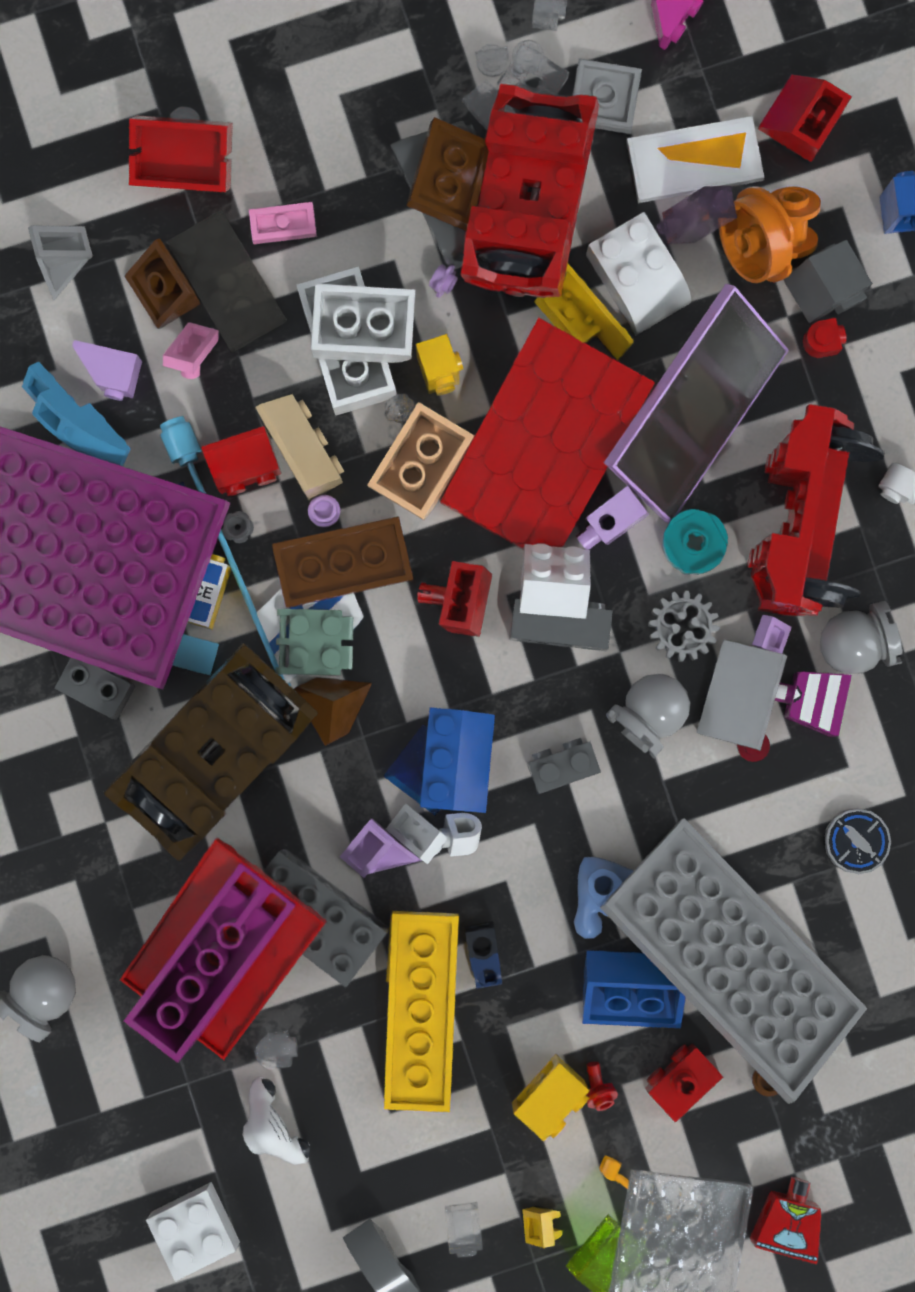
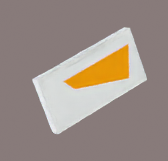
M752 116L627 138L626 141L638 203L760 182L764 179Z

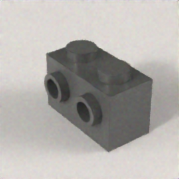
M70 658L54 689L111 719L118 720L136 685L128 682L130 679L128 677Z
M578 738L564 743V750L552 754L549 748L532 754L534 761L527 763L537 794L601 773L591 741L583 744L582 739Z

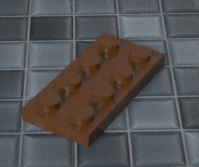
M399 516L272 544L286 609L413 581Z

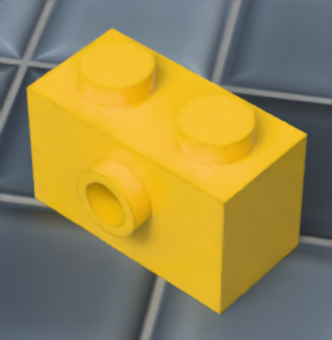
M444 334L417 343V360L429 394L436 392L440 396L454 391L455 386L459 385L460 371L464 369L458 351L453 352L448 335Z

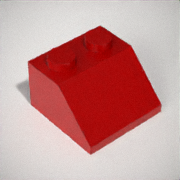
M264 426L201 447L216 487L221 494L227 493V496H233L246 490L245 486L256 482L258 486L267 485L276 481L277 475L282 474L271 438Z

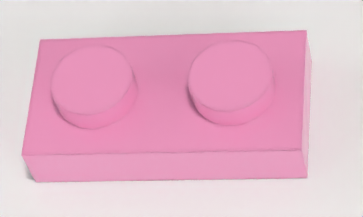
M313 202L249 209L253 244L317 237Z

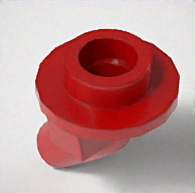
M599 1062L588 1063L587 1071L591 1089L586 1094L589 1097L587 1106L589 1108H596L597 1111L606 1110L614 1105L618 1092L612 1083L603 1084Z

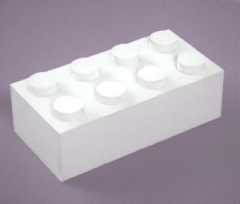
M359 267L297 284L311 336L315 284L365 287ZM319 359L335 416L397 398L388 363Z

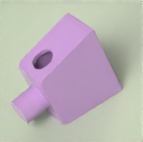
M627 486L586 517L590 525L578 533L576 537L585 550L591 549L601 540L606 545H609L650 514ZM609 516H613L615 525L609 530H605L602 521Z

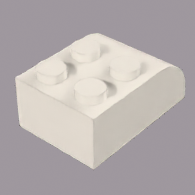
M645 212L588 245L586 256L635 336L690 304L691 294L688 285Z
M315 284L311 341L313 357L317 359L384 363L403 362L411 359L415 290Z

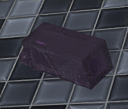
M704 186L662 213L663 221L657 224L658 233L666 235L667 244L695 243L736 219L737 215L731 186Z

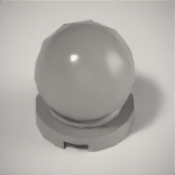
M886 601L870 604L868 614L857 610L843 611L828 621L821 632L820 649L826 663L834 670L845 674H863L873 669L880 659L888 667L902 663L900 657H897V655L903 654L898 627L896 623L889 624L885 613L891 609Z
M664 674L646 675L632 685L626 696V706L620 707L615 704L606 713V716L611 723L617 720L622 724L625 729L621 733L644 753L649 750L650 755L655 758L663 749L660 738L671 736L682 728L689 716L690 700L686 689L676 679Z
M45 955L31 958L16 969L10 980V993L0 991V1018L4 1020L8 1015L20 1024L16 1031L36 1042L44 1040L52 1030L48 1021L62 1016L70 1008L76 995L75 978L71 969L60 959Z

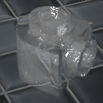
M289 1030L266 1034L256 1047V1058L260 1065L267 1069L291 1067L293 1057H298L296 1037L289 1036Z

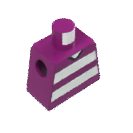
M796 672L793 674L791 685L779 683L775 701L786 703L784 718L824 735L837 737L840 733L852 675Z

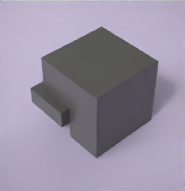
M847 240L838 244L834 243L811 254L789 277L784 279L809 324L828 315L834 309L837 314H840L860 304L867 298L864 291L873 284Z

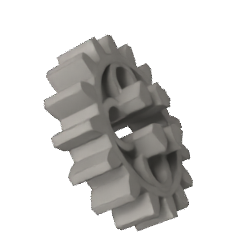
M684 591L682 598H679L677 593L673 592L670 594L671 602L662 598L659 601L662 609H652L651 613L657 619L649 621L648 626L655 628L656 632L652 633L649 637L650 639H659L660 643L656 646V650L658 651L665 647L667 649L666 658L669 659L676 653L678 654V661L683 662L686 654H689L693 661L697 659V650L705 655L709 652L705 644L716 643L717 640L711 636V633L719 631L720 627L712 625V621L719 616L718 613L710 614L708 612L712 606L711 602L705 605L700 603L702 599L701 594H698L694 599H690L689 591ZM692 606L696 609L697 613L694 618L689 620L687 626L691 629H702L704 636L702 639H696L693 632L686 631L680 637L682 644L674 646L671 643V637L679 632L680 626L676 623L671 625L665 623L664 615L671 613L675 621L681 622L687 616L686 608Z

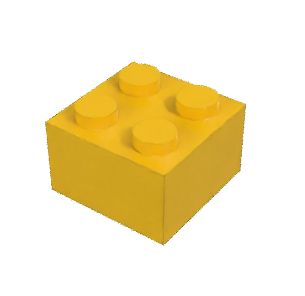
M555 1054L512 1102L513 1113L543 1141L549 1135L555 1138L566 1125L565 1117L572 1110L577 1113L588 1101L589 1097L586 1096L589 1092L588 1086L579 1074Z

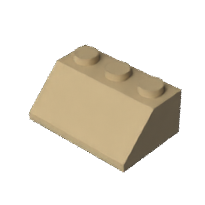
M293 394L255 407L309 502L316 496L322 495L343 483L339 474L343 473L344 470L337 457L333 455L329 458L323 448L328 442L320 428L312 429L307 420L312 415L303 399L297 402Z

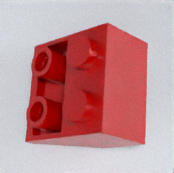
M791 75L760 123L758 130L812 162L852 96L825 79Z

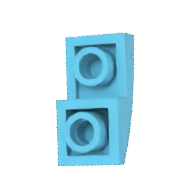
M183 634L172 665L211 675L219 644Z

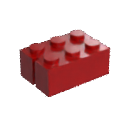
M137 115L130 118L129 149L141 147V152L129 155V185L227 192L231 188L232 159L225 158V156L232 152L233 122Z

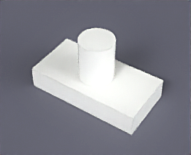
M406 803L386 828L390 834L427 864L434 855L440 852L441 846L448 838Z

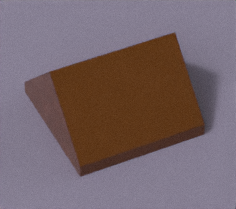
M160 238L155 239L124 275L157 329L163 328L200 304L195 292Z

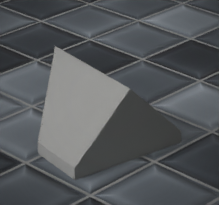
M31 225L28 227L36 260L53 300L59 296L86 262L93 257L85 226Z

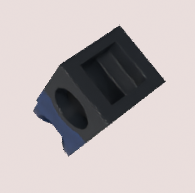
M493 921L464 926L476 989L502 985Z

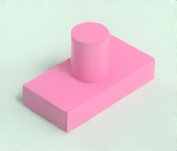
M188 322L163 354V366L181 371V375L187 379L199 377L200 364L218 342L219 330Z

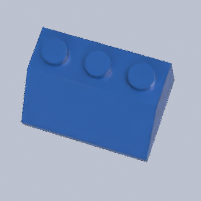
M430 707L420 807L486 813L495 715Z
M586 952L582 1024L681 1028L686 997L644 953Z

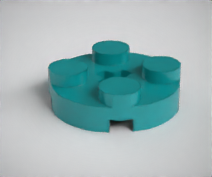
M695 509L686 510L676 515L669 522L662 537V547L666 559L674 568L687 575H700L714 569L724 558L728 545V534L720 519L711 513L708 514ZM693 534L695 537L701 536L704 541L700 544L701 550L696 551L695 548L687 546V543L690 541L688 535Z

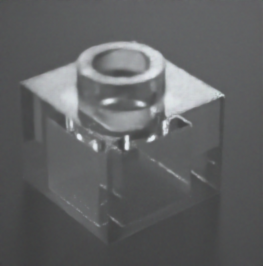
M535 0L532 28L557 31L558 20H565L567 0Z

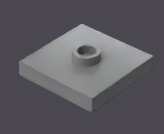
M579 58L573 96L581 94L597 97L599 111L595 128L631 134L642 69Z

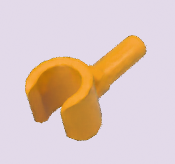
M604 1156L599 1167L604 1177L620 1183L634 1195L638 1194L640 1188L618 1173L622 1163L609 1156Z

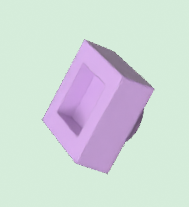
M762 615L752 645L782 654L792 627L773 616Z

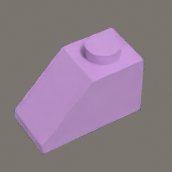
M77 340L73 341L72 346L95 384L104 392L105 397L122 401L124 396L133 398L142 364L137 354Z

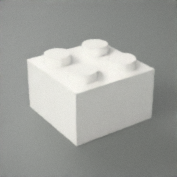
M525 544L521 573L520 613L586 619L591 586L590 550L574 546L562 548L551 547L546 544Z
M212 1182L152 1211L146 1219L175 1282L235 1252L240 1243Z

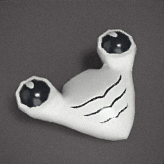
M264 1077L256 1078L252 1082L249 1091L250 1115L243 1129L245 1143L255 1154L273 1155L294 1165L306 1163L311 1149L309 1143L298 1136L290 1138L284 1121L271 1105L275 1099V1084Z

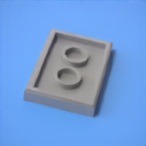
M723 640L697 733L761 750L787 656Z

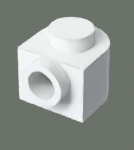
M892 463L879 484V488L883 490L881 495L895 504H898L900 501L904 504L908 502L913 505L915 503V472L903 465Z
M468 813L446 814L444 828H440L439 831L448 838L441 848H448L450 857L474 853L478 848L482 829L480 820Z

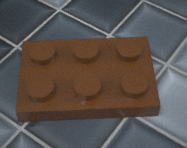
M434 117L428 128L406 206L467 231L471 207L477 205L489 154L485 143L486 139Z

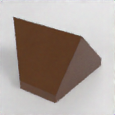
M316 677L293 689L318 712L311 722L326 746L349 734L372 683Z

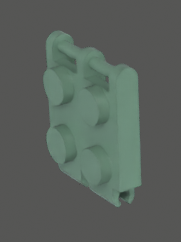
M277 609V616H280L279 638H276V645H279V667H275L277 674L341 676V669H352L353 646H341V640H353L354 617H342V610ZM286 616H290L289 638H286ZM286 645H289L288 668L285 667Z

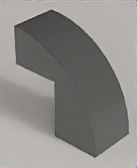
M368 1219L343 1237L351 1255L376 1292H421L412 1273L397 1259L383 1230L371 1219Z

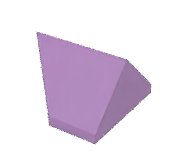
M373 818L369 820L340 855V858L363 878L367 874L422 861Z

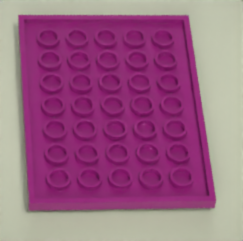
M0 426V633L164 690L230 503L226 500Z

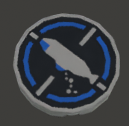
M863 809L843 811L835 816L826 828V854L834 865L845 872L855 874L872 872L881 866L889 855L891 846L889 829L882 818L871 811Z

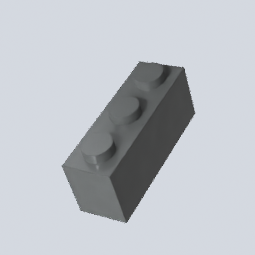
M515 599L510 640L607 651L609 649L613 610H605L606 604L588 602L586 619L520 613V599Z

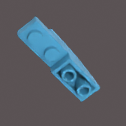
M40 362L30 365L22 388L36 402L32 415L54 436L75 451L123 466L131 448L106 422L103 415L98 413L90 403L79 407L74 398L60 386L54 376Z

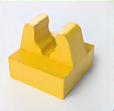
M536 1207L522 1209L525 1242L542 1248L554 1246L555 1240L562 1236V1230L553 1228V1219L561 1217V1213L552 1209Z

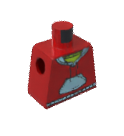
M791 1177L787 1194L776 1191L769 1193L750 1237V1241L755 1248L817 1264L821 1208L817 1203L807 1200L811 1184L809 1181Z

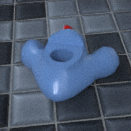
M583 858L578 872V908L574 919L576 932L584 939H594L602 932V920L598 913L601 912L604 916L607 915L600 907L634 870L603 858Z

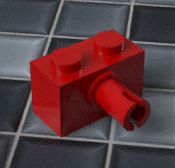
M452 561L447 587L422 582L419 590H423V593L418 592V602L443 606L439 625L448 632L480 637L493 574L482 565Z
M693 1043L689 1047L683 1045L677 1049L671 1056L673 1062L664 1070L661 1067L655 1070L648 1077L647 1082L649 1084L645 1087L647 1093L675 1123L723 1078L721 1073Z

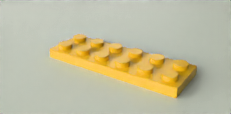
M392 911L384 1109L450 1112L459 914Z

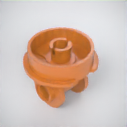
M752 186L742 190L737 195L735 201L725 205L719 221L720 238L724 252L735 271L742 278L752 283H760L765 280L779 282L789 277L792 272L791 260L808 256L817 248L818 236L813 229L808 227V220L816 217L820 212L821 200L819 196L813 191L801 187H785L770 193L761 187Z

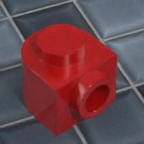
M836 318L815 322L803 337L805 351L815 358L838 355L843 349L842 344H846L845 328L843 325H837Z

